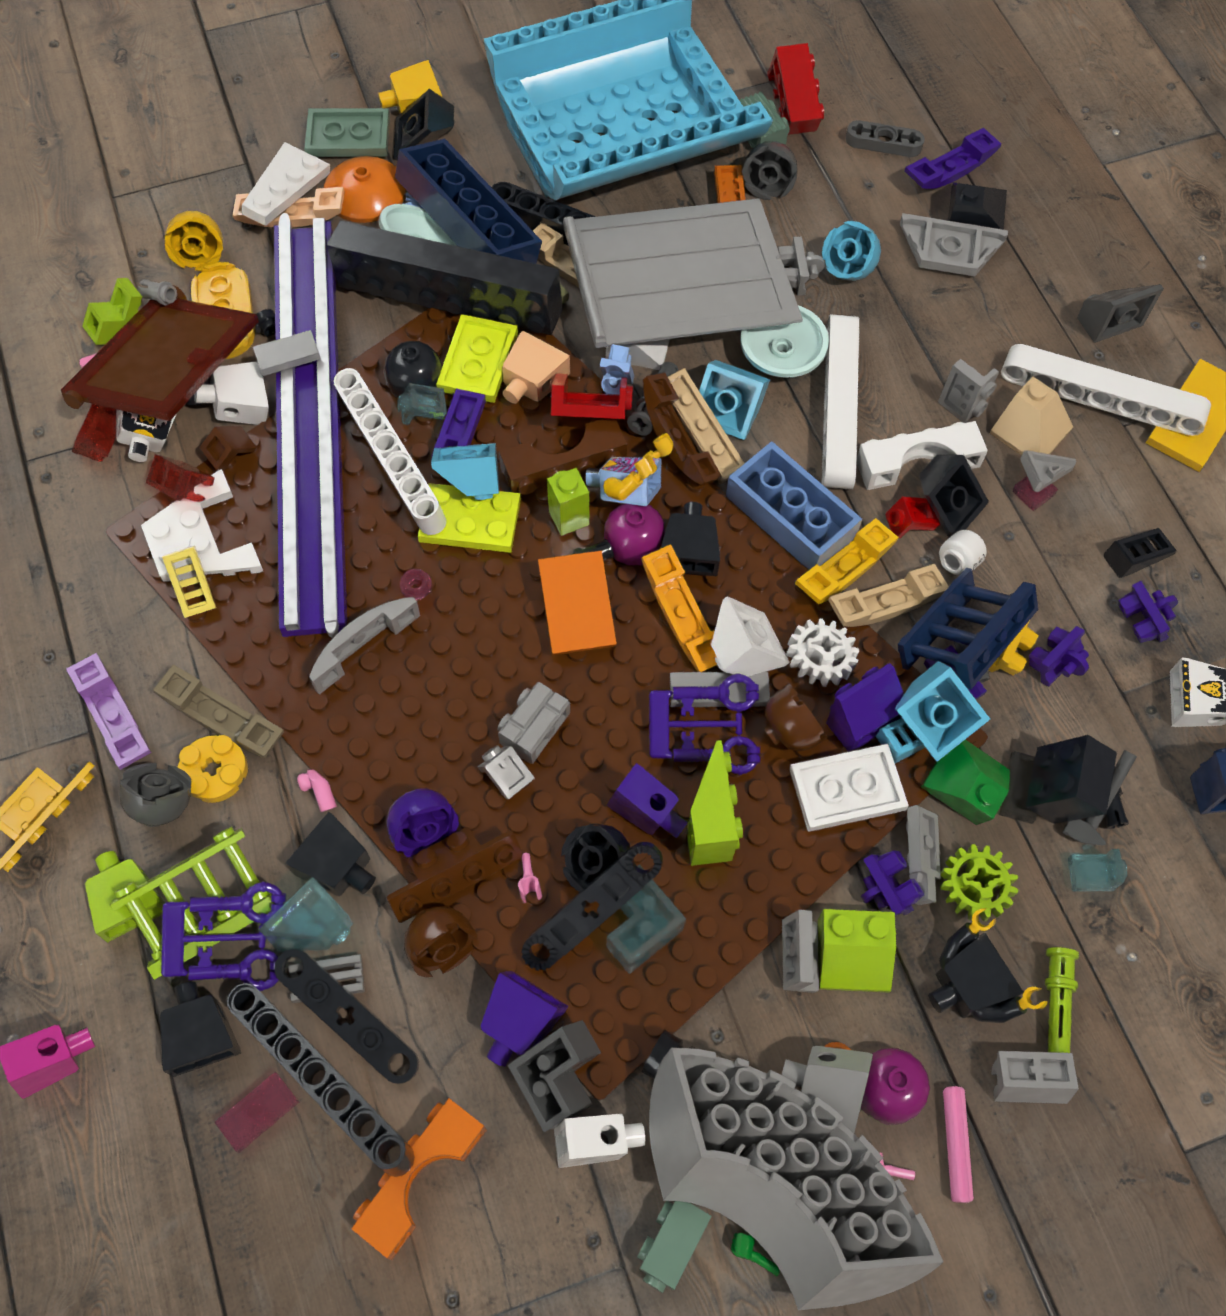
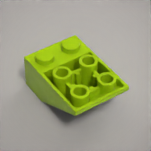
M718 740L715 743L690 811L686 835L691 866L732 861L735 849L740 847L739 839L743 838L741 818L734 816V805H737L735 784H729L728 772L732 771L731 757L729 751H723L722 740Z

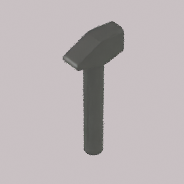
M1126 750L1123 751L1114 768L1108 808L1137 758L1136 755ZM1104 815L1089 817L1085 821L1081 819L1068 821L1062 833L1081 843L1105 845L1106 841L1096 831Z

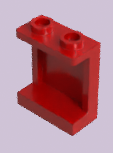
M556 374L554 377L551 392V416L625 419L626 410L632 409L633 386H627V377H621L620 394L567 392L568 374Z

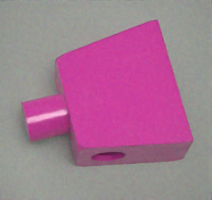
M53 1025L0 1046V1061L8 1083L24 1099L75 1073L79 1069L75 1056L94 1048L95 1044L88 1027L66 1036L60 1025Z

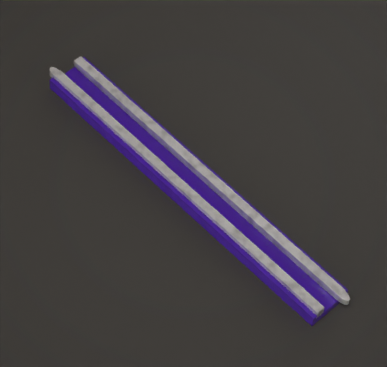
M283 213L280 216L279 225H274L275 338L278 340L311 330L321 359L276 372L279 629L283 637L328 633L331 638H334L338 632L347 626L340 399L334 385V377L339 372L335 273L326 246L333 234L331 221L325 222L324 218H313V228L292 229L287 213Z

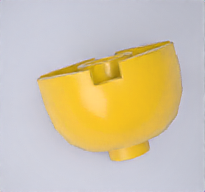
M185 211L177 214L170 220L165 232V250L169 258L182 268H185V266L190 268L196 267L195 271H201L206 265L220 260L223 250L222 232L218 224L209 215L199 211Z

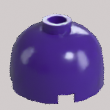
M423 788L412 790L399 797L389 809L386 825L394 848L398 852L402 851L406 857H411L455 833L459 822L454 808L441 793Z

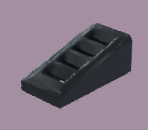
M1156 528L1114 541L1104 553V558L1117 576L1122 578L1174 555L1177 550L1160 528ZM1150 540H1151L1152 543L1156 546V548L1158 549V551H1157V550L1153 547V545L1150 543Z

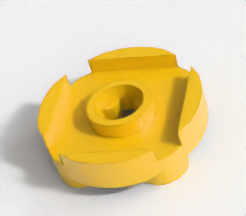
M226 735L200 738L191 743V745L184 747L179 754L178 768L185 771L191 778V796L201 799L203 802L216 803L232 797L239 790L238 786L248 773V763L243 751ZM212 762L216 764L221 763V767L216 769L217 774L211 776L209 772H204L208 764Z

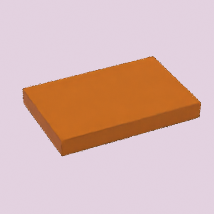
M602 551L538 559L552 655L616 646Z

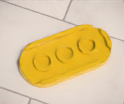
M216 262L201 269L202 272L198 276L195 275L192 279L191 297L193 306L254 318L250 284L246 273L242 269L236 268L234 264L229 262ZM254 324L223 359L237 357L250 348L255 338Z

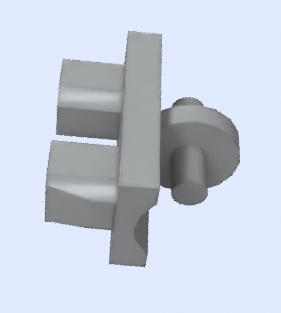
M802 236L793 237L791 246L778 247V251L783 265H792V268H785L791 288H796L797 296L806 295L805 283L809 280V276L811 279L818 277V273L825 267L824 259L819 255H814V252L811 251L807 252L805 256Z

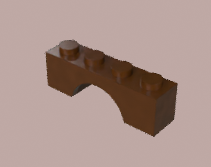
M603 418L587 423L581 442L575 448L564 453H545L534 448L529 442L500 450V468L510 492L526 495L534 492L536 489L547 486V478L552 477L559 471L577 468L581 476H586L588 468L601 469L610 458L627 457V442L617 420Z

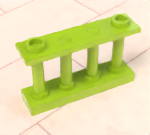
M231 826L213 836L215 843L139 886H136L135 882H131L114 893L117 898L110 904L113 912L126 905L153 950V953H151L153 959L148 962L147 969L154 980L162 976V935L139 897L159 886L168 902H185L172 878L189 868L193 869L208 897H226L205 862V859L223 849L247 889L256 883H260L237 844L238 840L245 837L242 827L234 831ZM267 891L256 893L252 897L254 902L253 911L258 914L271 912V903H273L271 902V893ZM188 907L185 910L184 930L186 933L184 936L234 934L254 921L250 920L241 910H218V915L216 916L218 921L213 924V930H208V927L205 928L204 926L203 930H198L199 924ZM220 941L184 942V962L198 955V947L203 946V951H205L207 946H213Z

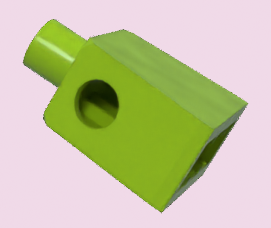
M115 851L102 853L95 859L100 873L87 879L85 882L94 930L107 943L138 927L126 905L113 912L110 904L117 898L114 893L131 882H135L136 886H139L149 880L141 867L133 859H127L120 863ZM156 888L139 897L152 920L162 915V907L165 901Z

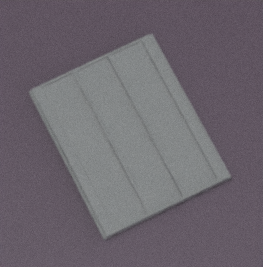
M760 198L574 219L571 216L563 218L567 243L596 348L609 347L612 344L625 345L800 323L803 321Z

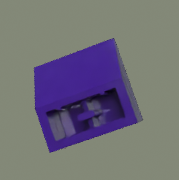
M891 663L881 669L877 666L873 667L862 676V681L854 686L851 683L846 684L835 694L836 698L830 707L831 711L826 724L848 752L855 751L874 739L879 729L902 719L895 708L904 693L895 668Z

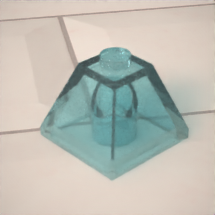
M312 877L258 930L278 952H285L290 949L301 951L328 950L333 944L338 945L347 938L353 922L341 906Z

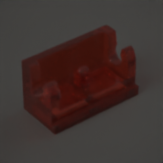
M96 402L92 403L72 449L73 453L81 454L99 462H102L105 456L108 457L116 439V407Z
M155 454L146 483L176 500L181 501L184 498L200 502L205 500V497L195 494L194 487L200 483L204 486H213L215 477L186 462Z

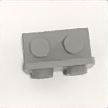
M962 359L958 360L952 366L938 403L963 423H966L973 416L979 417L988 406L987 398L997 387L995 380L999 371L994 368L987 375L982 376L975 368L969 366Z
M797 910L782 919L783 990L815 993L819 990L817 923L812 921V911Z

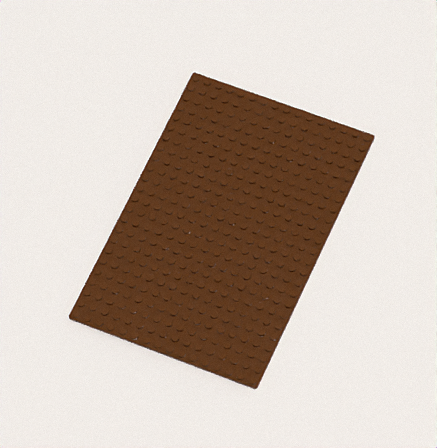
M428 308L338 371L352 368L360 374L427 484L454 486L432 469L431 465L433 449L454 394L438 391L433 396L432 393L423 396L424 400L419 402L404 401L392 394L384 376L386 357L395 346L406 341H420L431 346L438 353L443 366L461 314H452L435 308ZM518 328L517 338L522 331H525L570 355V374L568 375L567 392L605 394L601 386L602 380L554 335L534 333L530 330ZM502 380L495 403L487 401L485 403L470 445L496 443L499 491L510 492L500 468V450L529 442L534 448L545 453H564L575 448L581 442L587 423L603 418L551 416V392L541 401H534L523 395L516 404L511 403L503 396V391L507 386ZM339 395L347 625L375 607L408 597H413L417 601L420 617L396 635L386 627L341 662L345 675L321 694H318L309 676L319 655L333 638L328 633L283 637L279 629L277 417L275 413L267 418L265 422H261L247 432V435L257 447L254 452L237 453L228 467L222 470L233 498L203 508L220 554L252 542L263 572L251 574V571L236 572V575L223 576V573L207 574L206 578L216 608L184 618L171 581L163 582L159 575L141 527L143 523L218 471L208 459L106 529V534L268 721L284 730L281 737L310 770L317 771L329 782L334 798L409 884L417 880L406 860L409 857H406L402 851L398 852L394 848L386 825L390 807L403 794L423 788L441 793L458 815L459 825L456 832L469 827L480 846L509 830L513 831L522 853L530 854L533 876L538 878L542 892L540 900H538L536 892H529L525 896L526 903L522 901L518 882L523 878L521 858L430 908L447 906L461 912L468 919L478 935L477 940H472L471 944L474 950L471 956L494 982H496L500 972L513 971L568 1006L565 1013L546 1037L562 1026L581 1020L584 1021L601 1053L574 1072L579 1081L595 1099L599 1101L604 1100L648 1059L664 1030L674 1035L782 934V919L797 910H807L907 817L906 810L808 832L789 769L791 764L848 752L826 724L831 711L830 707L836 698L835 694L840 688L849 683L854 686L862 681V676L873 667L877 666L881 669L891 663L895 668L903 693L905 694L911 683L922 674L913 666L909 670L903 669L900 654L869 625L843 626L829 601L818 604L795 584L796 580L809 570L731 502L716 484L710 482L699 485L682 472L669 455L660 457L661 489L649 505L660 513L665 523V532L670 515L673 513L683 514L684 505L688 502L700 503L703 506L702 515L712 516L716 520L720 551L718 576L683 575L710 631H715L722 600L728 596L765 613L785 654L789 648L787 644L797 626L804 627L807 620H811L814 625H817L820 618L824 620L827 626H830L831 622L835 621L837 630L842 628L848 629L845 636L847 638L854 637L856 640L852 647L859 648V653L856 657L858 659L856 667L847 680L841 679L839 685H835L829 680L826 687H823L819 679L810 684V676L806 674L803 677H799L800 668L790 667L792 657L788 656L789 664L766 671L769 676L770 697L789 683L798 693L797 697L799 700L801 699L812 712L828 738L809 750H789L782 742L775 745L764 730L769 726L765 717L766 706L751 707L741 711L742 734L740 736L752 740L757 747H760V763L752 771L742 775L728 772L729 784H735L737 805H734V816L741 818L743 838L739 839L740 847L735 849L732 861L691 866L686 835L688 823L677 838L662 827H659L653 835H649L607 806L616 789L637 763L679 798L672 810L689 821L690 811L709 761L674 762V749H682L684 743L682 741V732H686V736H690V732H694L692 743L694 749L699 750L714 749L716 741L722 740L723 745L728 739L738 736L736 734V727H669V751L672 752L673 757H650V692L653 690H670V673L697 672V670L686 656L671 630L653 592L644 565H626L614 558L603 561L616 646L552 655L538 559L566 556L572 554L573 549L578 547L584 549L604 540V526L609 514L624 503L602 500L600 498V487L587 486L586 476H581L589 491V525L561 536L549 513L548 486L536 489L530 494H520L521 501L511 553L421 543L418 540L419 527ZM632 408L631 410H626L625 419L616 420L627 442V457L642 458L650 450L653 452L657 450L653 443L657 435L654 428L648 435L636 434L629 428L627 423L628 417L631 413L635 412ZM199 582L182 589L184 593L200 589L201 585ZM204 595L186 601L189 606L206 599ZM716 665L704 672L723 671L718 667V665ZM537 682H540L553 692L568 699L570 702V714L533 764L520 758L535 779L510 799H505L486 772H481L478 766L484 762L482 756L496 745L500 748L503 747L500 744L499 731L497 730L502 718L507 713L512 715L518 708V698L526 688L531 690ZM669 698V721H736V713L738 712L726 707H692L694 708V716H690V712H686V716H681V708L683 707H671ZM909 728L905 729L911 740L915 741L916 739ZM979 728L966 740L977 748H981L987 741L988 736ZM899 733L895 734L901 745H906ZM875 737L857 750L880 746L881 744ZM732 746L730 749L731 763L736 766L746 765L747 756H749L747 755V746ZM926 748L895 764L909 805L908 807L920 805L930 795L921 786L936 761ZM593 823L610 825L622 832L631 847L639 842H649L658 847L663 857L661 870L636 895L565 956L561 957L551 968L537 971L535 968L531 969L528 964H525L521 952L527 938L579 893L578 890L570 885L564 875L562 867H566L565 855L561 856L563 844L567 836L574 829ZM638 853L634 857V862L638 868L648 870L654 866V859L651 858V855H647L648 853ZM585 900V912L594 911L598 914L597 908L599 903L596 901L589 903ZM537 943L531 947L533 954L540 959L550 956V949H547V945L544 946V943Z

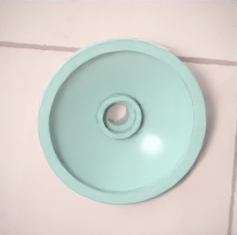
M393 204L385 207L380 214L379 227L382 230L457 246L431 216L420 207L407 204Z
M798 305L803 319L800 323L742 330V351L754 367L769 375L787 378L807 374L821 364L828 349V332L820 318L810 310Z

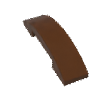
M666 373L646 376L643 379V390L647 411L657 437L668 433L673 441V449L669 454L670 458L682 472L699 485L721 479L722 475L708 451L697 452L677 416L672 404L679 397Z

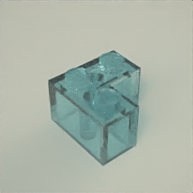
M640 864L637 866L638 868L644 870ZM652 879L636 895L620 907L629 919L607 936V948L630 974L683 931L686 918Z

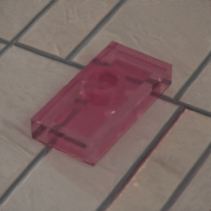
M274 1072L214 1123L234 1150L240 1153L296 1106L299 1100L279 1074Z

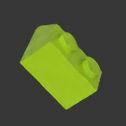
M823 909L817 920L819 990L890 993L896 954L895 912Z

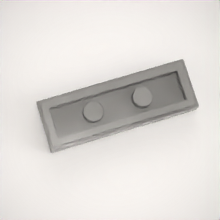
M725 672L670 673V690L673 692V687L719 686L727 677L733 674ZM768 672L748 676L755 684L759 685V692H757L759 693V701H756L752 707L766 706L770 699ZM735 682L729 686V699L732 702L743 703L746 701V693H748L746 692V684ZM672 694L670 697L671 707H684L681 700H673ZM694 699L692 707H725L718 699Z

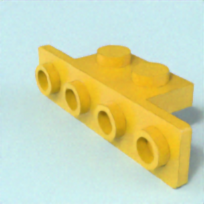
M89 761L65 788L37 767L0 807V830L13 839L15 843L0 859V870L10 871L22 857L17 851L26 841L33 845L47 830L42 825L51 814L57 818L71 803L66 797L75 788L81 792L94 778L90 771L95 765Z

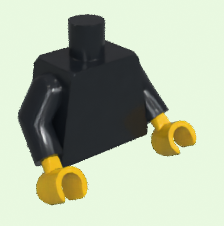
M981 908L973 914L972 923H965L948 939L939 958L941 969L936 973V977L942 987L928 995L932 1006L939 1013L955 1006L962 1018L972 1016L978 1022L991 1023L1007 1022L1025 1014L1027 1008L1043 1009L1048 1001L1040 1002L1037 1005L1031 1001V994L1042 988L1029 987L1023 991L986 933L979 936L980 930L986 931L996 923L995 918L989 925H982L978 917L987 908Z

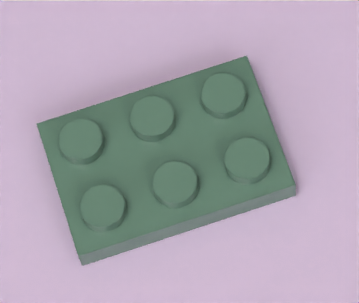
M308 108L305 152L316 157L387 156L390 123L389 108Z

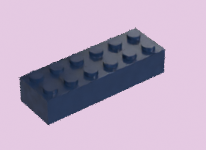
M445 138L399 149L395 178L458 247L537 263L542 240Z

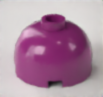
M621 504L609 514L604 526V540L607 539L608 543H610L614 559L626 565H643L641 558L661 549L665 535V523L660 513L649 504L648 506Z
M884 1048L872 1053L873 1056L861 1109L868 1116L871 1115L874 1119L886 1125H899L915 1118L925 1107L930 1091L929 1078L924 1066L910 1052L899 1048Z

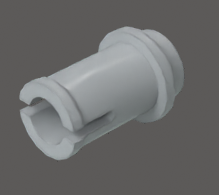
M144 279L139 283L148 286V288L138 286V291L144 299L157 300L162 305H169L176 300L177 290L170 282L163 281L157 283Z

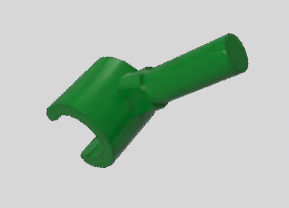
M743 1233L734 1234L731 1245L733 1255L751 1260L775 1276L779 1275L780 1270L774 1262L753 1251L755 1238Z

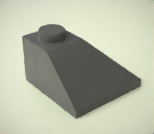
M1161 284L1112 290L1100 295L1093 294L1083 302L1077 319L1094 343L1143 326L1164 288Z

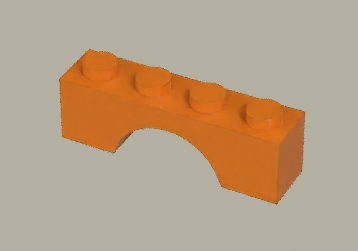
M448 1098L444 1105L439 1102L432 1109L426 1119L429 1125L421 1136L415 1134L408 1141L415 1157L411 1169L399 1177L384 1173L378 1182V1186L381 1188L372 1201L366 1199L353 1216L356 1223L351 1229L387 1259L393 1260L416 1228L409 1211L408 1199L411 1185L418 1173L432 1162L442 1159H454L464 1162L487 1131L482 1123L450 1098Z

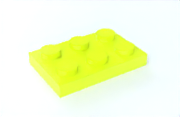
M461 314L436 383L437 391L454 394L457 388L483 394L487 402L495 403L503 380V363L515 344L518 326Z
M428 484L437 498L447 521L445 528L435 535L424 534L419 528V542L512 552L521 501L520 493L499 491V494H493V498L477 500L474 496H466L455 486Z

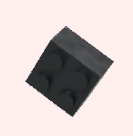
M1090 735L1037 747L1025 807L1054 824L1106 815L1117 752Z

